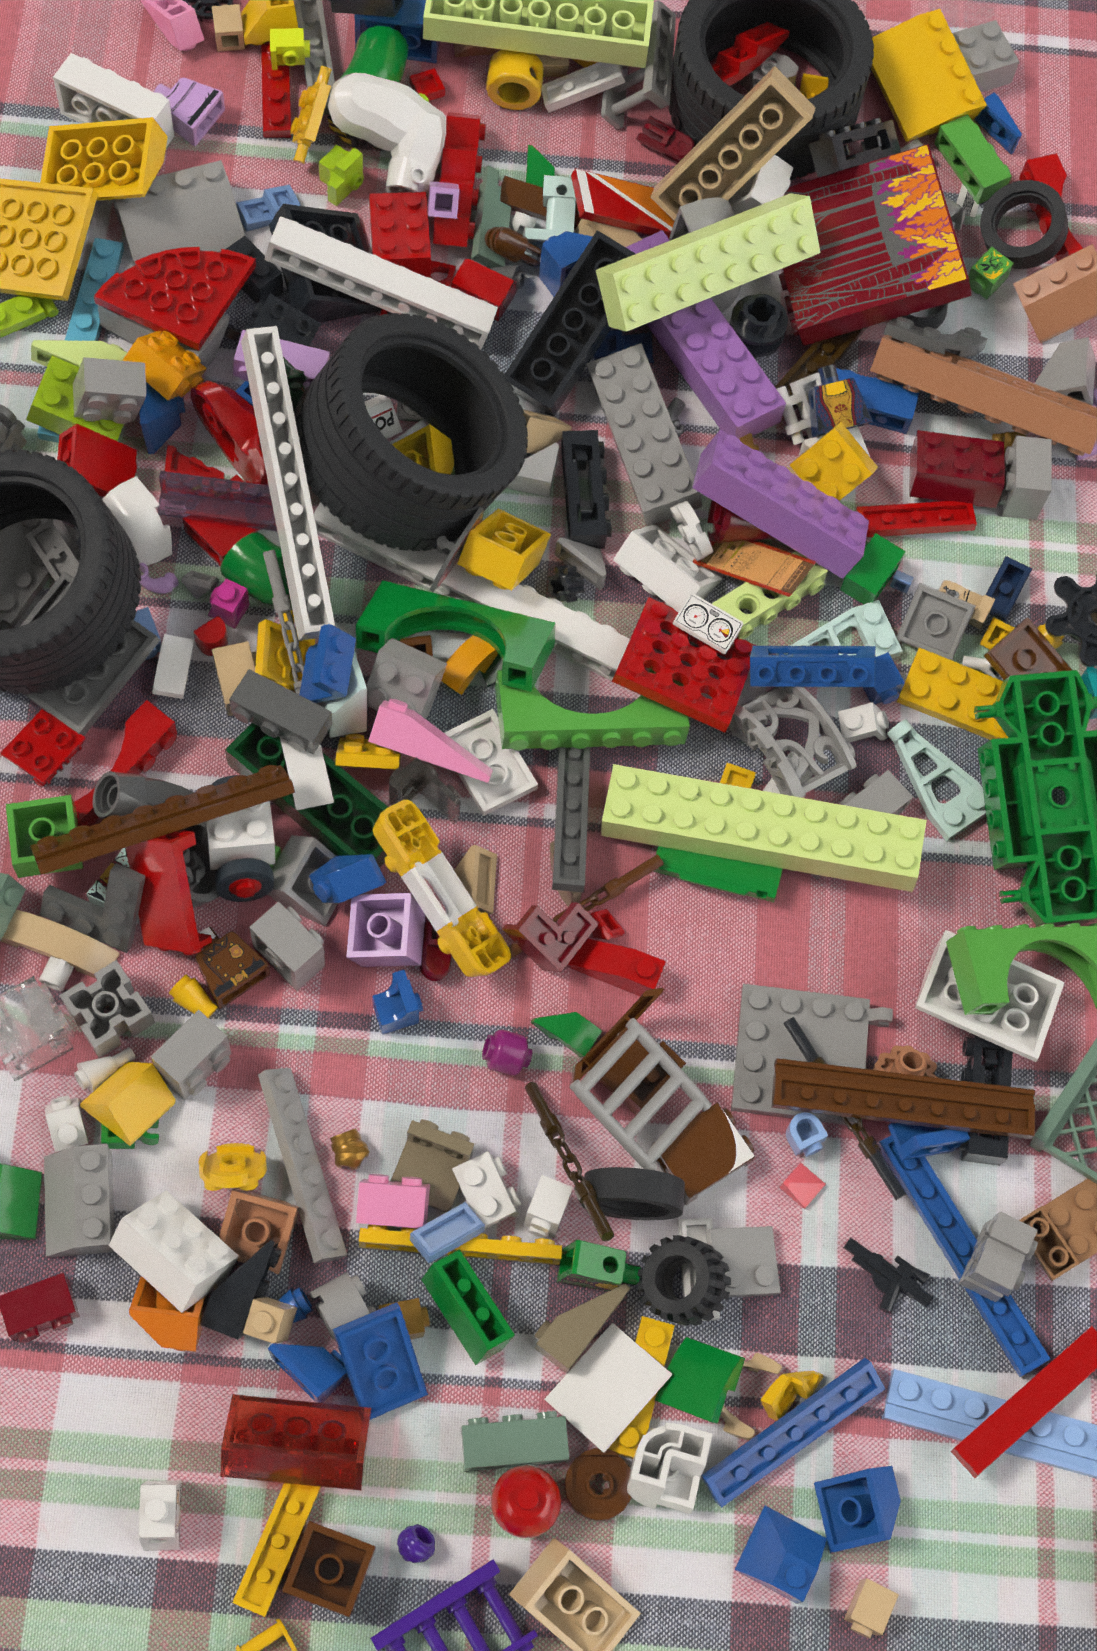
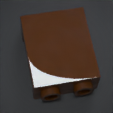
M718 1102L708 1110L696 1115L656 1161L664 1173L684 1180L685 1205L697 1199L699 1194L736 1170L751 1164L755 1158L752 1143L745 1135L741 1136L734 1127L736 1122L733 1115L727 1108L722 1109Z

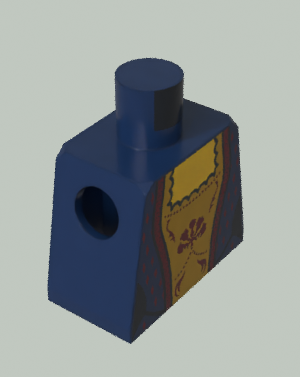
M835 364L819 368L818 372L822 385L813 387L809 390L808 394L812 438L825 435L840 422L847 429L865 426L872 422L855 379L852 377L839 380Z

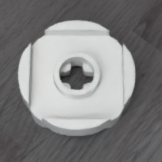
M684 501L671 507L670 511L677 524L682 523L677 526L680 535L685 542L692 543L689 545V548L695 560L699 561L713 553L710 541L706 533L703 532L699 524L700 521L689 502Z

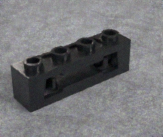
M881 118L819 134V141L809 144L818 178L901 152L893 120L881 122ZM864 139L861 142L863 152L850 155L847 144Z
M598 430L562 431L561 457L568 539L595 548L605 549L606 538L612 535L611 519H606L605 511H609V494L603 493V485L607 484L606 467H601L600 459H604L605 455L604 442L599 441ZM587 460H589L588 486L590 510H581L580 522H578L581 505L578 470H586Z
M972 1033L965 1037L962 1054L967 1056L966 1068L962 1069L961 1081L984 1083L985 1070H992L996 1065V1073L991 1076V1084L1011 1087L1013 1052ZM968 1132L970 1139L957 1148L962 1150L961 1161L1000 1166L1008 1159L1009 1137L993 1135L992 1139L991 1134L979 1133L978 1135L975 1132Z

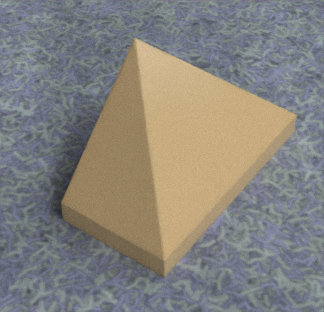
M473 845L454 871L479 908L478 910L486 912L488 915L493 914L497 854Z

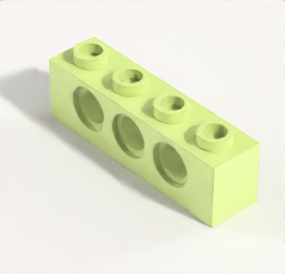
M795 551V552L792 553V554H795V555H798V556L807 558L806 556L802 555L801 553H799V552H797V551ZM815 563L790 597L745 582L712 604L743 622L737 637L745 639L752 634L754 628L758 625L771 623L777 617V613L785 608L791 610L800 603L801 598L807 594L812 596L818 593L825 586L824 581L828 570ZM764 594H771L775 599H769ZM740 609H748L752 613L745 614Z

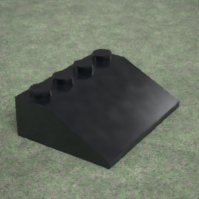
M282 204L269 224L271 235H273L278 220L282 216L369 253L358 213ZM281 267L292 307L317 322H326L382 311V308Z

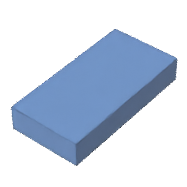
M464 1202L411 1232L410 1241L426 1261L431 1263L483 1233L485 1224L468 1204Z

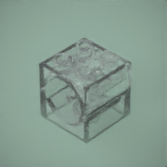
M33 976L0 994V1058L15 1082L74 1049L69 1040L74 1037V1034L45 983L39 986Z

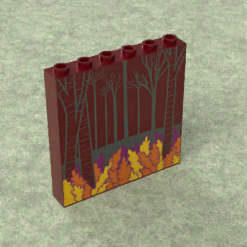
M929 144L791 186L784 193V196L790 193L810 196L821 252L783 268L784 273L778 274L782 290H788L789 296L784 297L788 314L794 312L795 318L790 320L794 337L800 335L803 346L972 296L969 277Z

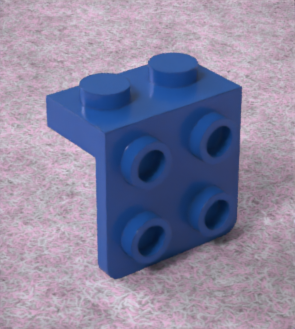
M331 624L321 626L318 644L310 646L306 653L300 696L314 703L347 696L356 643L355 637Z

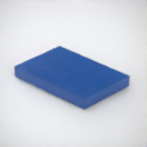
M397 1302L332 1329L360 1415L364 1422L428 1395L405 1320Z

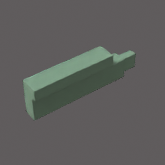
M489 165L484 168L483 182L479 186L471 259L487 268L504 267L506 259L495 254L486 246L485 234L493 227L504 226L509 228L511 207L500 201L499 171Z

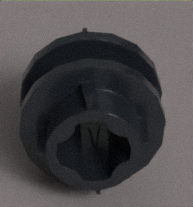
M760 292L759 294L748 295L736 303L732 309L729 324L754 359L773 354L782 345L787 329L788 316L785 308L779 301Z

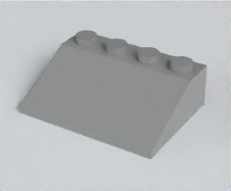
M221 160L156 176L145 197L113 199L114 208L134 266L136 260L148 255L182 247H200L202 251L220 252L221 249H226L245 236L230 182Z

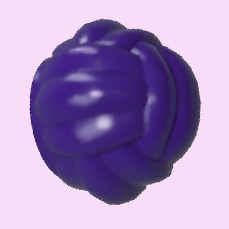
M422 1525L408 1526L400 1532L397 1538L398 1551L407 1562H425L434 1554V1536Z

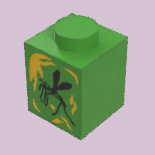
M991 247L971 267L968 275L971 290L987 300L1007 280L1014 263Z

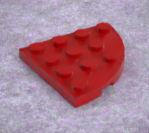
M182 247L161 251L136 260L135 266L121 274L118 272L114 274L94 295V301L96 304L154 331H167L174 335L178 342L200 351L255 269L256 259L226 249L216 252L202 251L200 247Z

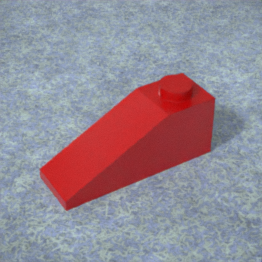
M588 938L566 967L641 997L646 990L656 989L666 961L637 949Z

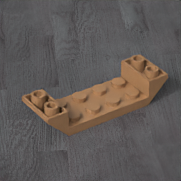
M1088 1178L1019 1220L1037 1229L1034 1240L1038 1242V1245L1033 1255L1051 1282L1097 1253V1184Z

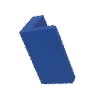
M892 1122L888 1125L901 1160L950 1153L970 1139L966 1131Z

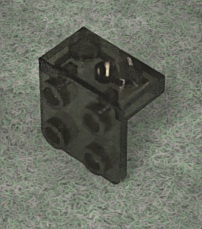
M417 757L405 768L403 766L397 768L389 778L390 806L402 800L410 801L420 792L452 824L459 821L461 806L459 799L461 797L452 785H445L437 778L438 773L429 763L423 764Z

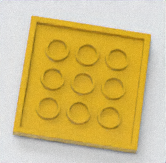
M0 178V293L68 301L98 193L93 188Z

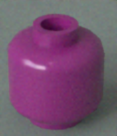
M497 1030L493 1035L487 1036L482 1050V1059L486 1060L487 1067L492 1071L507 1075H517L523 1067L528 1068L533 1051L528 1048V1040L524 1035L507 1030Z

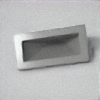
M560 537L556 543L555 555L568 566H576V572L580 573L587 581L601 590L605 585L607 574L601 550Z

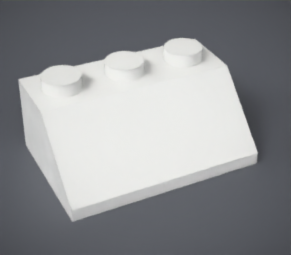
M655 524L632 531L613 559L620 565L619 568L624 574L635 577L642 583L645 591L652 595H657L665 601L666 605L672 607L678 613L692 593L704 599L723 579L713 570L694 564L692 562L695 559L693 554Z

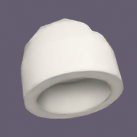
M516 211L512 226L516 232H518L519 227L524 228L522 235H525V228H534L537 220Z

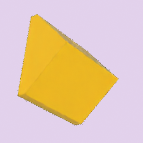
M127 1062L81 1102L80 1107L131 1146L175 1104L176 1100L153 1063Z

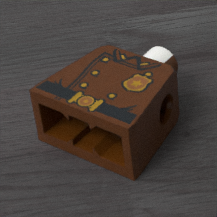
M212 927L205 928L200 932L211 935L212 942L202 947L204 950L199 952L195 959L219 1010L270 976L267 962L235 932L231 931L221 938L218 937Z

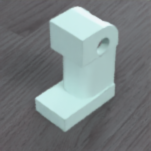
M544 175L543 207H547L546 229L525 228V237H527L528 243L541 250L542 244L549 237L558 236L565 231L574 233L576 198L572 180L568 177Z

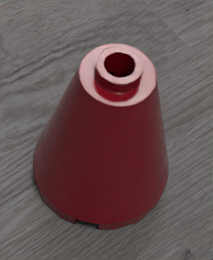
M711 500L707 523L713 524V532L707 531L710 541L724 543L776 539Z

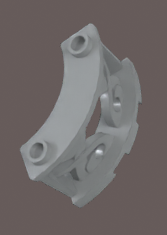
M775 687L740 706L737 705L729 724L733 736L743 740L753 751L759 748L767 758L763 763L776 783L780 794L802 798L806 796L805 793L857 767L854 760L855 750L853 746L844 740L825 709L804 687ZM778 718H793L808 723L809 730L805 748L799 743L788 739L775 741L773 737L778 730ZM769 719L772 725L769 727H764L762 724L767 725ZM830 750L837 764L823 771L813 758L815 757L822 764H828V757L823 752ZM784 751H792L793 756L791 758H787L784 754ZM809 768L814 777L800 783V779Z

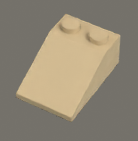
M555 1538L551 1540L509 1594L572 1651H613L641 1614L578 1556Z

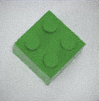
M71 795L5 804L12 866L18 878L41 875L30 845L36 844L40 839L47 836L58 837L67 834L73 828L78 827L77 810ZM79 862L49 873L82 869L83 862Z

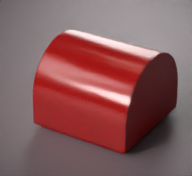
M220 616L214 617L193 632L196 646L207 656H213L212 649L228 646L226 625Z

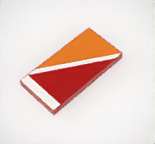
M574 169L571 179L580 219L648 235H653L663 230L669 239L675 221L650 197L654 190L653 187L581 169Z

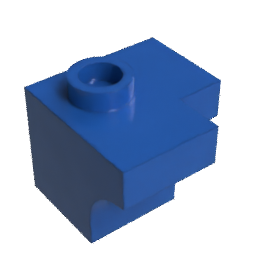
M405 970L392 973L391 986L385 992L372 996V1005L382 1035L419 1023V1012L423 1011L422 1002L419 994L413 992Z

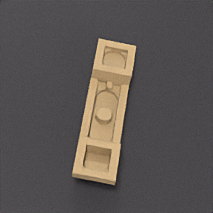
M17 909L1 939V942L16 948L22 946L48 957L63 959L75 967L76 971L95 978L94 973L117 960L120 955L115 949L85 934L46 918Z

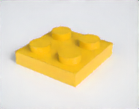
M348 734L346 738L340 737L336 751V766L399 769L400 752L368 741L369 739H364V735Z

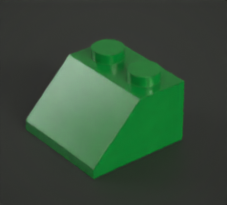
M0 1164V1239L36 1240L42 1172Z

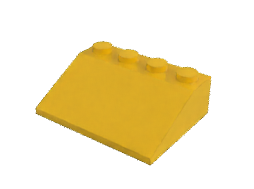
M941 9L919 14L872 37L874 57L871 70L906 142L936 133L941 125L967 114L973 121L986 107L987 104Z
M153 117L49 126L40 183L93 188L98 193L96 201L145 197L164 162L168 136Z

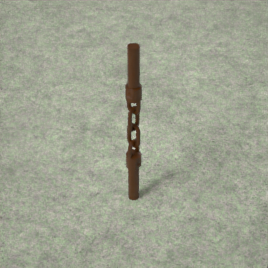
M658 854L620 878L615 877L605 883L603 887L593 892L590 897L584 899L579 904L584 906L590 902L591 904L584 908L588 912L595 906H600L610 899H614L624 893L627 887L663 866L662 859ZM605 891L607 896L599 901L597 895ZM566 909L557 914L552 920L556 923ZM515 942L508 946L511 959L524 952Z

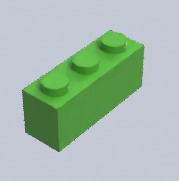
M968 114L940 126L934 144L977 204L988 201L994 193L1009 184L1012 177L1009 168L1002 163L994 147L987 142L979 126L972 121Z

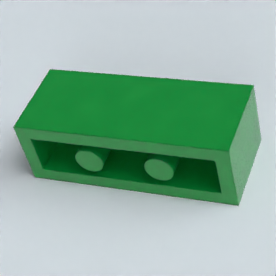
M460 1249L433 1263L422 1277L421 1281L475 1366L502 1351L515 1336Z

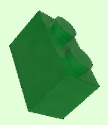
M875 533L870 542L866 541L864 556L843 578L844 581L840 590L862 604L873 603L900 566L906 551Z

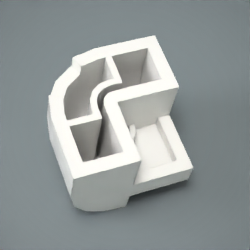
M137 476L121 483L102 499L132 541L139 564L150 565L172 555L170 526L167 524L163 526L161 518L156 511L160 504Z
M665 1423L664 1426L654 1428L646 1435H643L632 1463L627 1485L629 1495L640 1504L655 1509L658 1504L691 1514L695 1505L700 1477L707 1463L712 1433L681 1424Z

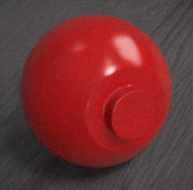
M521 1465L509 1469L497 1480L491 1494V1509L496 1522L505 1532L518 1538H534L547 1532L556 1522L561 1509V1494L557 1483L549 1473L536 1466Z

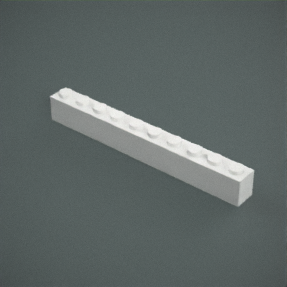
M273 326L246 329L241 340L298 640L319 638L322 625L331 624L335 626L278 328Z

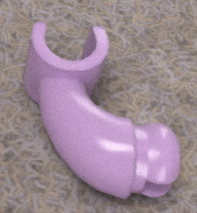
M144 563L139 564L141 571L144 573L139 583L147 590L158 594H166L178 586V579L173 573L168 572L164 577L153 579L149 577L147 565Z

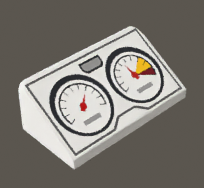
M692 593L675 618L673 625L717 651L726 654L737 638L743 622Z

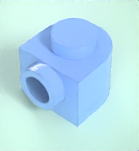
M808 1112L799 1113L794 1116L786 1129V1139L795 1156L804 1152L805 1156L809 1157L823 1149L821 1143L828 1137L820 1120Z

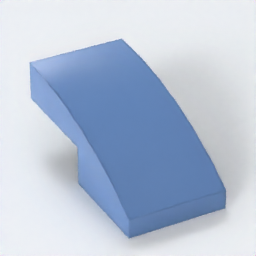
M290 184L264 189L261 198L236 203L241 223L246 232L268 226L282 204L301 205Z

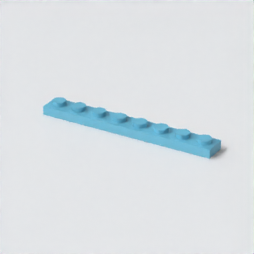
M100 238L94 239L65 340L98 341L102 326H100L98 305L94 301V295L106 281L118 272L124 252L123 242ZM39 426L37 432L39 439L59 443V434Z

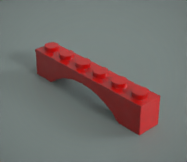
M1055 153L1026 160L1023 170L1019 175V181L1034 180L1043 182L1055 189L1062 198L1063 185L1067 174L1058 154ZM1029 203L1031 210L1035 211L1039 219L1041 232L1046 234L1051 225V214L1043 206ZM1069 227L1065 243L1054 256L1057 261L1083 249L1074 238Z
M146 700L125 722V736L121 751L110 771L140 775L142 771L145 773L151 769L158 754L163 749L168 750L176 741L178 733L175 721ZM95 788L74 801L77 810L78 826H92L99 818L93 808Z

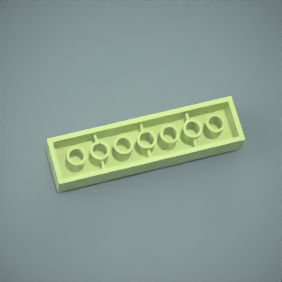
M426 0L423 16V39L646 68L654 0Z
M787 194L597 269L596 274L609 327L626 332L821 253L810 196Z

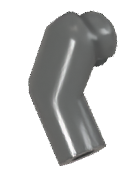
M674 398L667 407V410L679 438L684 432V424H680L678 417L686 405L681 399Z

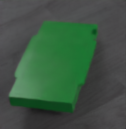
M658 846L656 855L660 856L664 865L653 872L741 896H750L774 902L783 869Z

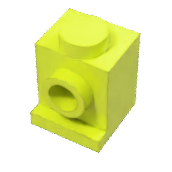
M303 28L270 29L272 70H278V65H305V58H310V40H304Z

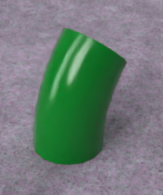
M386 26L368 28L358 38L351 62L340 78L352 73H366L400 83L408 58V44L405 37L399 31Z
M259 532L251 533L240 539L228 551L220 569L222 576L247 588L249 596L274 606L272 601L274 595L263 552L275 550L286 595H289L290 599L281 547L271 542Z

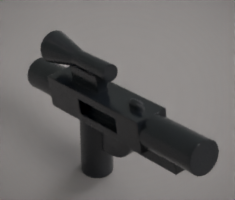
M852 1237L844 1245L843 1248L854 1255L851 1260L870 1273L876 1288L884 1293L879 1306L881 1311L889 1314L892 1313L900 1291L909 1298L915 1299L924 1307H927L932 1301L933 1296L911 1279L914 1276L923 1285L930 1274L915 1268L898 1255L894 1259L899 1264L896 1268L883 1259L882 1255L875 1252L872 1253Z

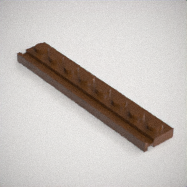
M269 765L261 768L258 773L248 776L237 775L230 778L226 783L217 786L206 785L197 789L195 793L186 796H171L164 803L155 806H140L133 813L124 816H109L99 824L89 827L85 825L78 826L67 834L58 837L47 836L30 846L42 875L295 793L292 780L289 779L288 774L281 765Z
M776 1058L774 1061L775 1071L771 1108L1032 1139L1035 1136V1090L780 1058Z

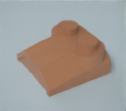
M233 1189L219 1238L239 1255L237 1261L243 1263L249 1260L271 1239L275 1237L281 1238L278 1244V1248L282 1249L280 1259L275 1268H269L275 1274H280L291 1233L297 1221L299 1207L265 1195Z

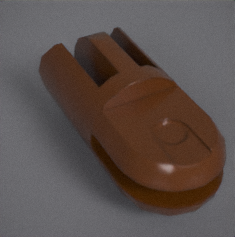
M504 226L493 227L485 234L486 246L495 254L513 263L521 261L532 267L537 268L540 266V261L525 254V251L541 258V249L528 243L527 237Z

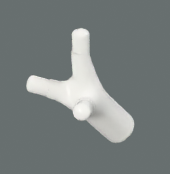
M963 656L962 665L980 670L989 676L997 678L991 670L993 668L987 659Z

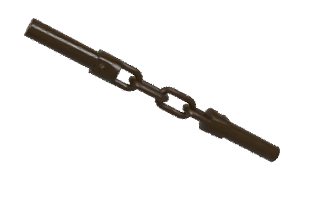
M529 1082L526 1084L525 1090L541 1120L540 1125L546 1137H548L551 1145L556 1148L559 1156L563 1159V1168L570 1181H573L575 1185L574 1192L579 1202L584 1204L601 1240H611L614 1237V1233L596 1200L597 1194L592 1184L582 1176V1167L575 1154L571 1153L565 1142V1134L556 1115L552 1114L537 1083ZM567 1163H574L577 1171L571 1172Z

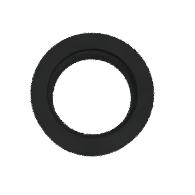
M1022 180L1002 187L990 197L981 214L980 228L987 250L991 247L996 249L1014 263L1013 269H1029L1046 263L1059 252L1067 238L1068 218L1063 200L1055 189L1043 182ZM1023 203H1035L1046 208L1052 216L1051 225L1047 233L1036 243L1023 247L1011 246L1002 241L997 235L998 224L1001 218L1014 206Z
M628 1167L598 1168L587 1171L584 1175L585 1180L590 1181L597 1194L596 1200L605 1216L632 1220H668L678 1218L683 1214L685 1182L677 1176L655 1170Z

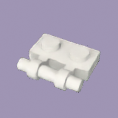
M819 373L790 383L793 392L791 396L788 395L786 386L776 389L786 402L783 412L787 424L785 430L787 435H791L794 445L803 442L804 437L801 432L803 429H806L809 439L812 438L808 394L809 390L813 387L822 385ZM797 404L802 420H797L792 405Z

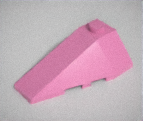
M397 699L384 700L381 703L368 740L369 742L469 777L489 782L493 772L490 767L417 712L407 708L408 704Z

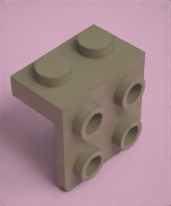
M421 1119L419 1123L412 1120L407 1131V1141L391 1181L402 1182V1177L422 1178V1184H430L429 1206L443 1212H448L451 1210L460 1188L452 1168L471 1159L474 1143L469 1142L470 1138L462 1133L452 1131L451 1134L438 1130L439 1126L431 1121Z

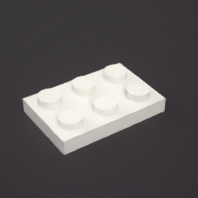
M493 709L445 732L447 736L493 770L488 783L458 773L483 816L538 789V783L520 753L513 749H502L499 721Z

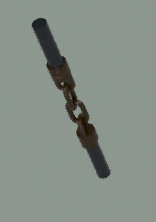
M794 1017L783 1023L807 1062L827 1064L823 1057H819ZM840 1116L847 1128L853 1132L859 1141L858 1147L865 1158L871 1161L894 1199L897 1201L904 1197L907 1193L880 1153L881 1148L874 1137L869 1136L861 1119L855 1118L857 1123L851 1125L847 1117ZM859 1131H861V1133L865 1137L864 1140L860 1136Z

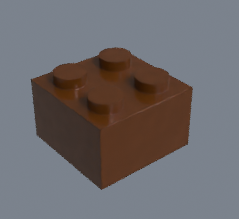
M309 1521L282 1592L350 1619L375 1554L376 1546Z

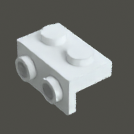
M487 1151L452 1168L469 1207L485 1224V1229L510 1216L514 1218L520 1215L516 1208L521 1205L520 1199L514 1187L507 1188L503 1180V1176L507 1175V1172L499 1156L493 1158Z

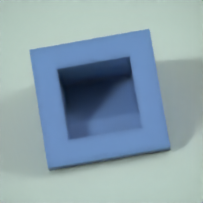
M896 570L890 587L907 594L914 577Z

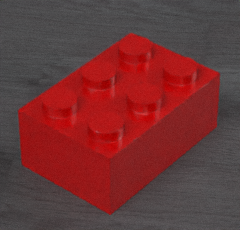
M426 192L369 194L372 254L396 265L403 266L422 276L431 278V249Z

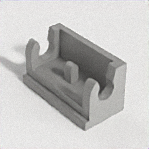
M51 518L25 535L55 582L63 572L75 578L81 558V550L62 521Z

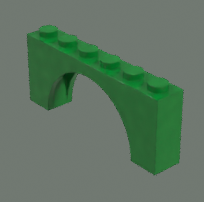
M382 580L356 623V648L378 653L391 638L400 641V639L412 634L429 630H456L469 633L489 643L500 654L503 660L502 685L531 692L554 648L556 623Z

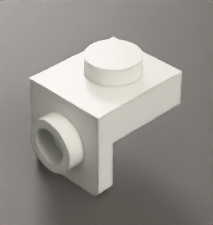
M873 702L838 712L841 734L845 741L850 743L876 736L880 740L887 739L888 717L885 711H881Z
M62 1096L53 1099L50 1102L51 1104L45 1108V1116L55 1152L73 1146L88 1144V1137L80 1111L79 1098L70 1099V1096Z

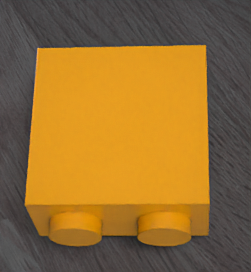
M156 331L138 337L122 360L145 363L146 382L167 400L178 396L182 398L191 391V388L203 383L202 375L207 369L200 363L201 359L195 353L181 347L178 344L177 338L167 331Z

